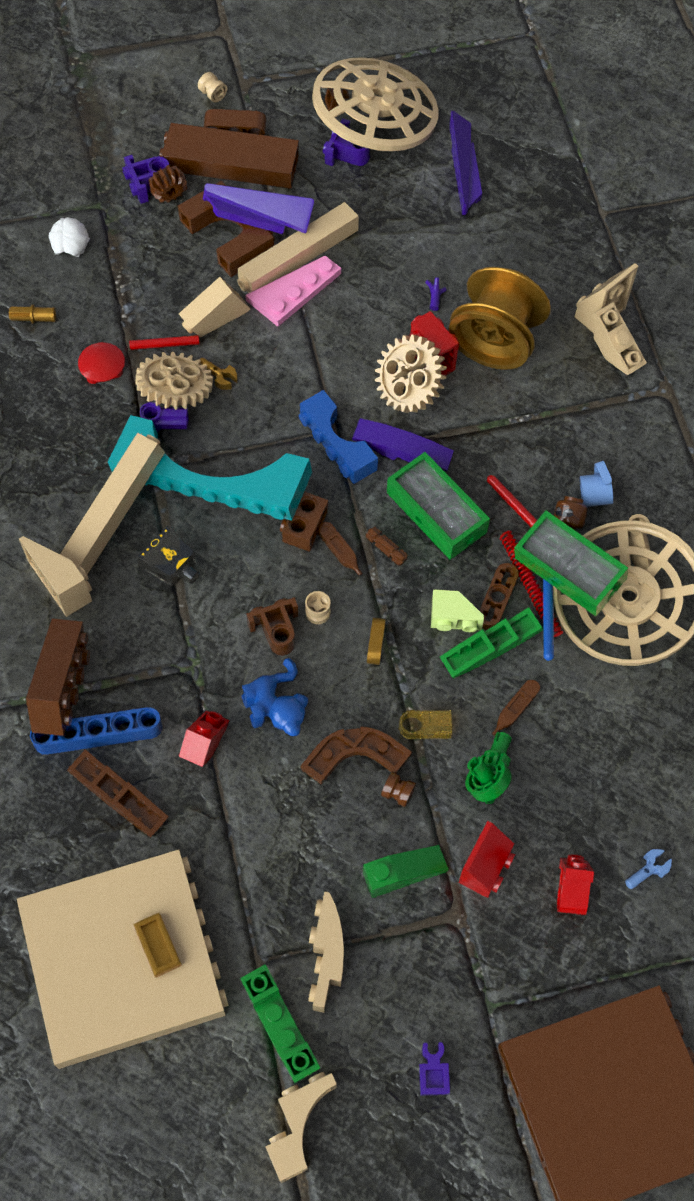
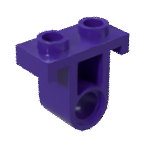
M342 118L340 123L350 129V121ZM333 131L331 139L326 141L323 147L325 164L332 167L334 165V158L357 166L367 164L370 159V149L353 144Z
M133 155L124 157L125 167H122L125 179H130L131 181L129 186L132 195L138 197L140 204L149 202L147 194L151 192L149 179L153 177V172H158L160 168H165L169 165V162L166 158L160 156L134 163Z

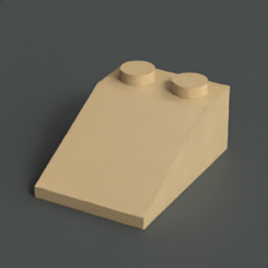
M634 263L609 278L603 284L599 283L587 297H581L576 304L575 318L594 333L593 314L612 302H614L619 313L625 310L638 265Z
M24 536L19 538L29 564L66 617L92 602L89 593L92 591V588L87 581L89 578L81 566L77 568L72 560Z

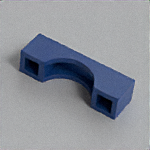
M324 390L300 403V421L305 427L308 426L311 429L315 441L318 444L322 443L326 448L325 451L330 460L337 462L340 472L345 478H349L355 484L377 471L378 457L365 441H346L334 433L332 426L337 420V406Z

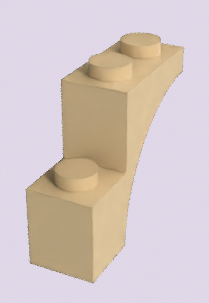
M324 1072L316 1074L308 1079L310 1084L300 1089L298 1085H294L282 1092L283 1097L278 1099L292 1134L287 1136L286 1132H282L269 1139L271 1144L266 1146V1149L281 1183L308 1170L303 1154L304 1129L315 1105L327 1093L336 1088L337 1084L332 1073L326 1076Z

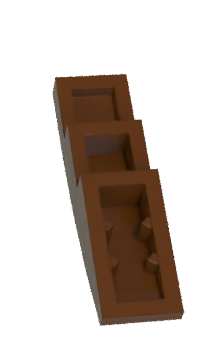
M86 749L67 769L72 776L150 838L169 817L131 783L125 782L107 765L104 766Z

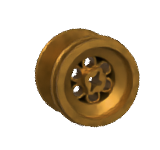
M500 267L479 269L472 273L467 282V292L473 303L463 304L452 312L448 330L450 334L453 333L457 337L459 342L458 350L471 360L495 369L507 370L518 368L527 361V358L534 351L535 341L529 328L539 326L548 319L551 311L549 299L539 285L523 273Z

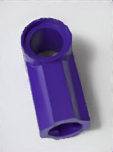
M153 402L146 403L140 408V417L152 420L157 432L161 429H187L188 408L178 407L175 410L174 407H168L165 409V407H160L159 405L155 406Z

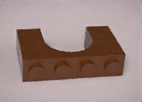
M223 181L216 183L217 185L226 186ZM204 191L178 205L180 221L192 234L213 222L221 220L234 222L243 229L237 237L216 249L218 264L230 277L238 274L239 267L272 248L275 237L272 231L217 217L213 212L211 203L203 200Z

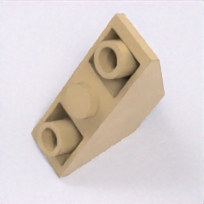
M614 302L593 314L594 340L607 361L626 375L631 374L647 363Z

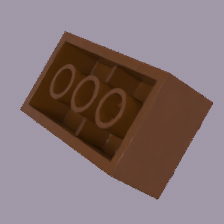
M51 619L26 696L32 733L64 736L66 726L71 725L73 717L71 709L78 702V685H82L84 681L83 668L90 661V650H86L88 633L84 632L82 621Z

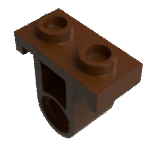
M295 597L291 599L283 598L276 601L273 605L256 607L249 613H246L250 632L256 631L255 626L261 624L271 650L277 655H288L295 646L294 629L288 617L290 614L293 615V618L298 617V605ZM280 636H285L288 638L284 642H279L276 640Z

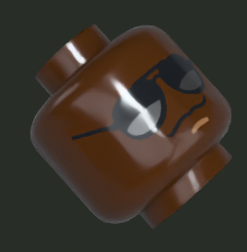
M564 496V500L557 502L554 516L574 530L582 529L585 525L588 507L583 504L584 500Z

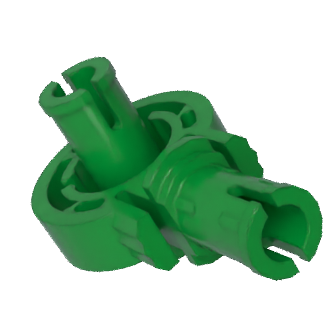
M497 732L491 749L485 751L481 757H473L467 764L469 773L465 780V786L477 801L485 802L486 804L494 803L495 799L504 793L511 782V771L508 768L511 759L506 753L512 738L505 732Z

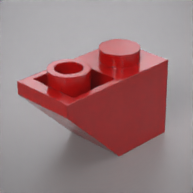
M206 710L186 730L179 757L203 767L212 758L230 720L223 718L217 712Z

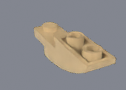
M324 892L323 900H317L315 916L319 917L317 927L312 926L309 943L314 944L313 952L323 954V957L317 956L314 973L319 974L317 985H311L309 1002H313V1011L323 1013L325 1011L329 986L341 987L344 957L340 918L329 892Z

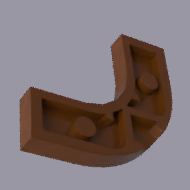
M373 728L341 729L324 738L300 767L302 771L322 785L336 766L345 758L354 755L367 756L377 761L390 772L398 774L412 756V752L386 733Z

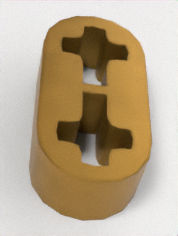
M373 617L367 655L368 664L380 665L386 619Z

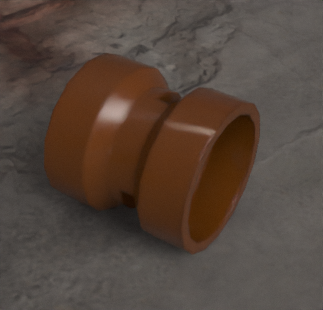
M391 772L381 796L387 799L393 797L399 805L406 807L417 783L411 780L402 781L400 775Z

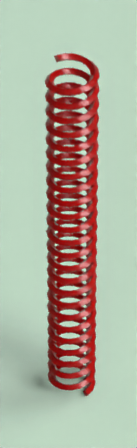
M508 530L500 536V540L506 552L509 553L508 556L511 557L512 564L518 569L521 582H523L525 590H528L527 594L530 595L529 598L532 599L533 606L536 607L540 619L543 620V613L540 614L543 611V592H540L542 589L538 588L537 580H533L535 578L532 575L533 572L518 560L512 559L515 557L514 547L518 543H514L516 539L513 538L512 531ZM559 622L554 623V632H556L554 637L560 636L564 632L562 630L559 631L561 629V626H558Z

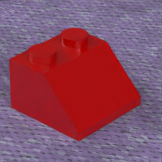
M487 821L463 867L458 882L486 898L489 897L491 891L497 893L504 879L499 875L503 867L509 869L516 855L511 852L514 843L493 823Z

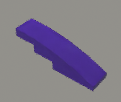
M362 418L359 419L352 440L355 442L365 441L371 450L392 460L399 457L410 463L426 452L444 472L448 470L454 452L447 447L411 432Z

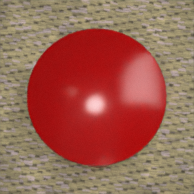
M105 342L92 344L85 348L79 356V370L91 384L119 378L123 374L125 358L122 351L113 344Z

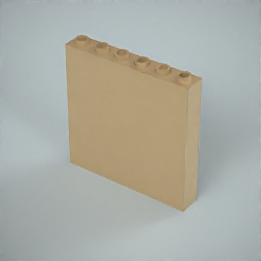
M180 850L17 898L54 1065L58 1069L226 1016L224 1007L229 1006L224 989L218 990L216 983L217 979H221L217 962L211 963L208 953L213 952V947L209 935L203 936L201 926L206 925L202 908L196 910L194 899L199 897L195 883L188 882L187 873H191V868L187 856L182 858ZM159 912L182 966L155 978L133 924Z

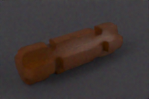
M376 527L370 528L365 537L371 543L375 542V546L387 557H392V561L398 566L404 564L408 554L402 549L399 551V547L387 536H382V532Z

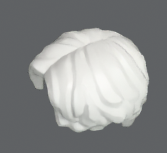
M69 217L60 218V220L53 224L49 232V240L56 255L66 252L79 257L80 254L84 253L90 240L85 225L80 223L79 220Z

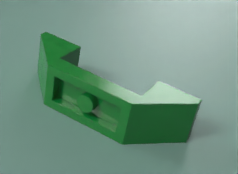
M266 964L241 977L240 980L294 1083L321 1069L307 1041H304L287 1009Z

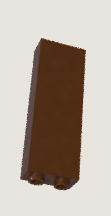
M171 123L169 131H166L164 134V148H161L159 153L160 157L167 159L170 167L177 166L184 174L291 189L299 158V140Z

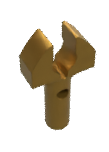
M200 359V365L206 364L207 370H211V374L216 376L215 386L219 389H232L231 383L224 378H231L234 382H238L236 370L229 365L226 369H220L207 359Z

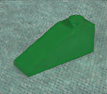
M439 845L393 854L363 864V876L372 898L449 871Z

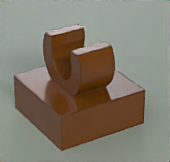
M327 88L325 95L328 111L339 106L334 97V88ZM341 90V94L346 101L350 97L348 90Z

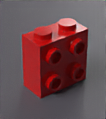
M431 311L417 316L411 322L410 337L411 335H417L427 338V341L434 342V347L440 349L437 356L445 358L440 365L447 367V369L441 371V375H448L456 367L459 346L457 337L453 333L450 334L444 327L442 320L438 317L436 318Z

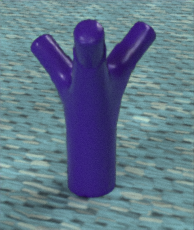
M435 277L434 285L429 280L425 282L430 289V309L433 311L439 310L440 296L447 291L445 287L439 289V278Z

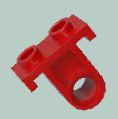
M569 854L567 858L560 857L559 869L561 870L557 896V912L586 915L594 870L589 862L584 860L583 856Z

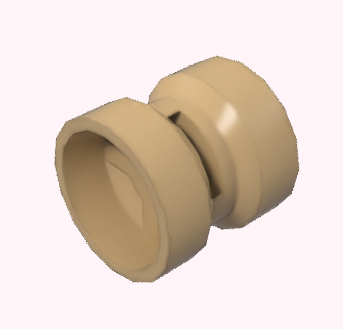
M212 72L203 74L198 81V89L203 94H207V97L212 102H219L225 97L227 93L226 84L218 80L217 76Z
M321 591L310 593L305 600L306 617L313 624H323L329 619L331 614L330 598Z

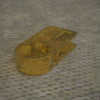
M406 711L400 717V733L408 739H451V711ZM414 717L421 722L422 727L416 732H409L405 730L402 723L405 719Z

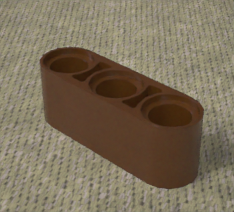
M210 109L205 112L203 127L265 135L267 118L260 111Z

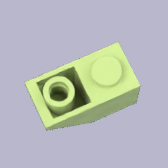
M433 590L431 628H437L440 631L462 629L465 632H475L482 629L484 615L459 591Z

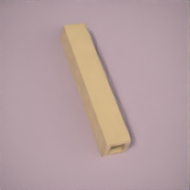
M345 202L310 223L307 233L297 231L239 267V279L237 282L240 288L251 293L300 268L357 232L359 216Z
M137 433L60 554L72 560L77 568L81 566L87 575L165 453L159 446L160 441L149 434L145 437Z

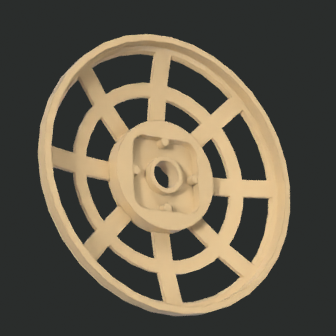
M373 58L344 59L332 63L323 69L314 83L312 99L318 116L334 133L353 144L378 151H401L422 144L434 132L438 120V106L435 97L426 84L417 76L398 65ZM341 67L346 69L339 74L335 81H322L323 77L331 71ZM361 70H378L379 73L378 75H366ZM351 73L359 78L355 83L343 81ZM387 73L397 77L403 82L396 83L391 79L386 78ZM320 88H334V97L339 106L328 111L321 98ZM416 88H420L426 95L433 111L422 105L420 94ZM341 89L353 90L352 99L345 101L341 94ZM411 89L415 101L404 97L402 90ZM402 104L414 108L411 114L405 118L400 112ZM357 106L363 112L369 114V118L356 112L352 108ZM346 112L355 120L366 124L365 135L349 129L340 123L336 117ZM420 112L430 117L431 121L427 127L414 135L409 124L418 117ZM394 116L396 119L395 121L377 120L378 117ZM401 127L407 138L392 140L374 138L375 128L391 129Z
M618 521L590 530L582 536L591 542L608 534H618L619 547L605 552L612 557L620 556V562L628 567L627 580L602 609L606 616L597 625L593 623L586 609L568 596L561 595V591L553 586V601L556 615L566 634L580 649L591 656L607 663L623 666L651 664L679 651L694 636V621L688 631L675 624L682 610L683 596L694 594V584L682 586L677 572L667 560L677 549L683 554L694 571L693 550L676 534L647 522ZM628 532L650 534L668 543L658 555L645 548L629 546ZM630 555L642 556L653 562L647 570L631 566ZM661 568L670 577L674 588H659L654 576ZM625 591H633L637 597L633 601H626L623 599L622 594ZM675 598L674 609L669 619L657 612L660 600ZM562 605H577L582 620L591 630L582 640L576 636L569 626L563 613ZM649 619L661 627L653 634L639 638L638 625L645 623ZM615 622L619 625L627 626L629 639L615 637L607 634L605 631ZM667 632L680 639L666 651L652 657L642 658L640 645L656 641ZM599 637L612 644L630 646L631 659L610 657L595 651L590 646Z

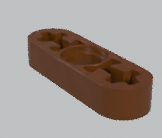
M503 563L499 565L479 610L484 615L482 625L484 630L493 627L502 619L518 579V569L513 564ZM509 572L510 577H508L506 584H501L503 575ZM499 591L504 594L505 599L501 602L494 601L491 594ZM490 608L495 609L493 619L490 622L486 621L485 619L489 614Z

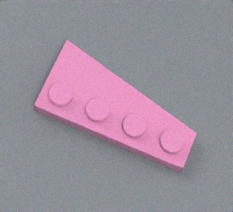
M323 256L245 295L246 301L276 326H280L341 274V267L327 256Z

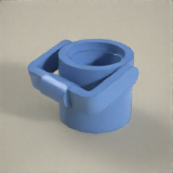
M604 461L594 464V474L580 476L581 498L584 500L583 504L587 507L613 504L612 478Z

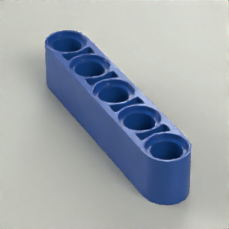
M146 707L73 718L71 725L66 726L64 736L32 733L31 731L30 739L39 753L48 755L152 739L160 735L163 725L159 712L154 708ZM149 719H153L156 721L155 724L150 727H146L143 725L144 722H146ZM123 723L129 724L126 730H117L119 725ZM97 727L103 728L100 734H91L93 729ZM68 732H77L73 738H65ZM42 736H50L48 741L44 743L38 742Z

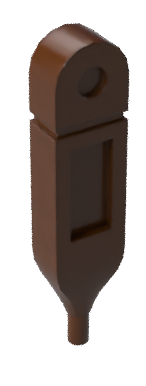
M322 522L318 527L320 538L344 567L356 571L361 576L362 572L358 568L354 551L330 522Z
M528 680L501 711L496 729L492 732L494 736L500 730L512 726L537 697L540 691V685L537 681Z

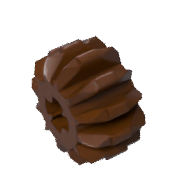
M167 165L163 169L160 168L158 172H153V177L149 179L150 191L155 199H158L160 202L166 201L169 203L172 199L176 200L178 196H183V191L187 190L186 177L177 166L170 167Z

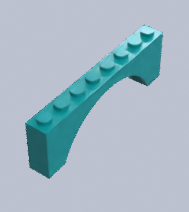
M130 415L108 460L112 472L137 433L145 437L149 434L158 439V434L152 420ZM164 453L145 485L150 484L158 486L165 491L174 490L185 496H197L208 502L217 501L225 503L232 508L240 507L248 509L255 514L264 513L271 515L275 519L292 521L311 477L312 468L309 458L286 453L271 465L253 473L234 477H212L191 472L176 464Z

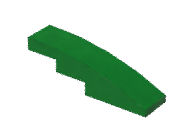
M528 607L508 621L505 618L485 632L482 629L441 655L440 659L454 679L522 644L543 631V628Z

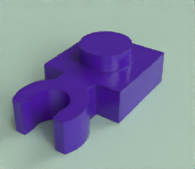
M442 1042L438 1043L437 1054H430L428 1052L427 1043H424L422 1046V1055L427 1060V1064H419L420 1096L450 1094L449 1063H440L444 1053Z

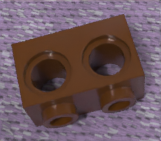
M304 491L292 521L283 519L280 532H282L283 542L310 552L319 533L318 527L324 522L328 514V500ZM304 509H312L313 511H311V512H305V511H303V510H304ZM298 528L303 529L302 532H295L293 530Z

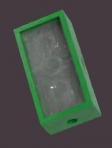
M426 452L388 478L387 494L449 560L487 533L490 518Z
M548 511L541 515L514 547L516 560L594 616L599 614L627 580V566Z

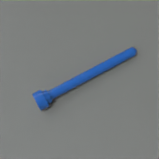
M543 579L544 659L551 661L554 658L553 586Z

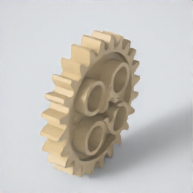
M403 335L402 339L395 338V345L387 344L389 352H381L385 358L384 360H377L381 368L375 369V372L380 373V377L376 378L375 381L381 382L377 391L384 392L380 398L387 400V406H394V410L405 413H417L418 409L425 410L426 404H434L432 396H440L436 390L437 388L444 389L440 380L446 379V376L441 375V371L447 369V367L440 365L445 358L437 356L440 349L434 347V342L427 341V338L417 335H411V337ZM424 375H425V381H424V383L422 384V379H423V377H424Z
M162 352V357L153 354V360L146 358L145 363H140V368H137L135 384H137V391H141V396H147L148 402L156 401L155 406L163 403L165 409L170 405H173L175 410L178 409V405L187 409V404L196 407V401L203 403L204 398H209V393L212 392L213 376H211V370H207V365H200V359L193 361L192 355L185 358L184 353L176 356L174 352H171V355L167 356L166 353Z

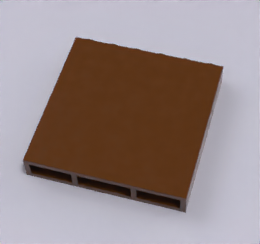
M660 985L501 1042L498 1046L555 1201H622L694 1173V1054L690 1047L685 1046L682 1039L684 1035L682 1026L678 1019L674 1020L670 1008H672L670 998L665 991L662 992Z

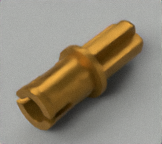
M31 305V307H10L8 313L10 320L31 321V323H35V321H56L55 307H35V305Z

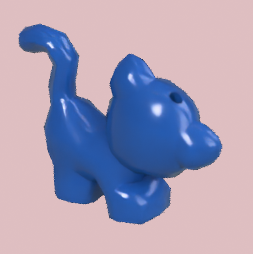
M286 658L283 665L287 668V673H277L271 676L262 675L253 682L242 685L244 694L241 697L244 706L251 708L250 720L254 728L262 727L265 723V717H269L275 728L284 730L290 736H297L300 734V725L305 716L308 697L302 694L275 696L278 683L291 682L298 674L296 664L290 658Z

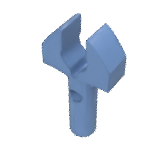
M650 850L644 855L646 865L626 879L627 887L630 889L635 888L652 874H657L660 878H663L670 871L672 859L662 866H654L655 859L661 856L664 850Z

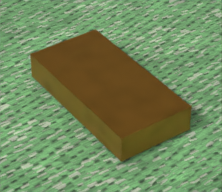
M159 912L133 924L155 978L182 966Z

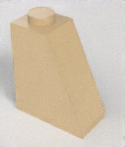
M219 277L184 308L179 315L184 320L182 323L183 327L190 334L194 332L199 337H203L247 313L250 308L242 297Z

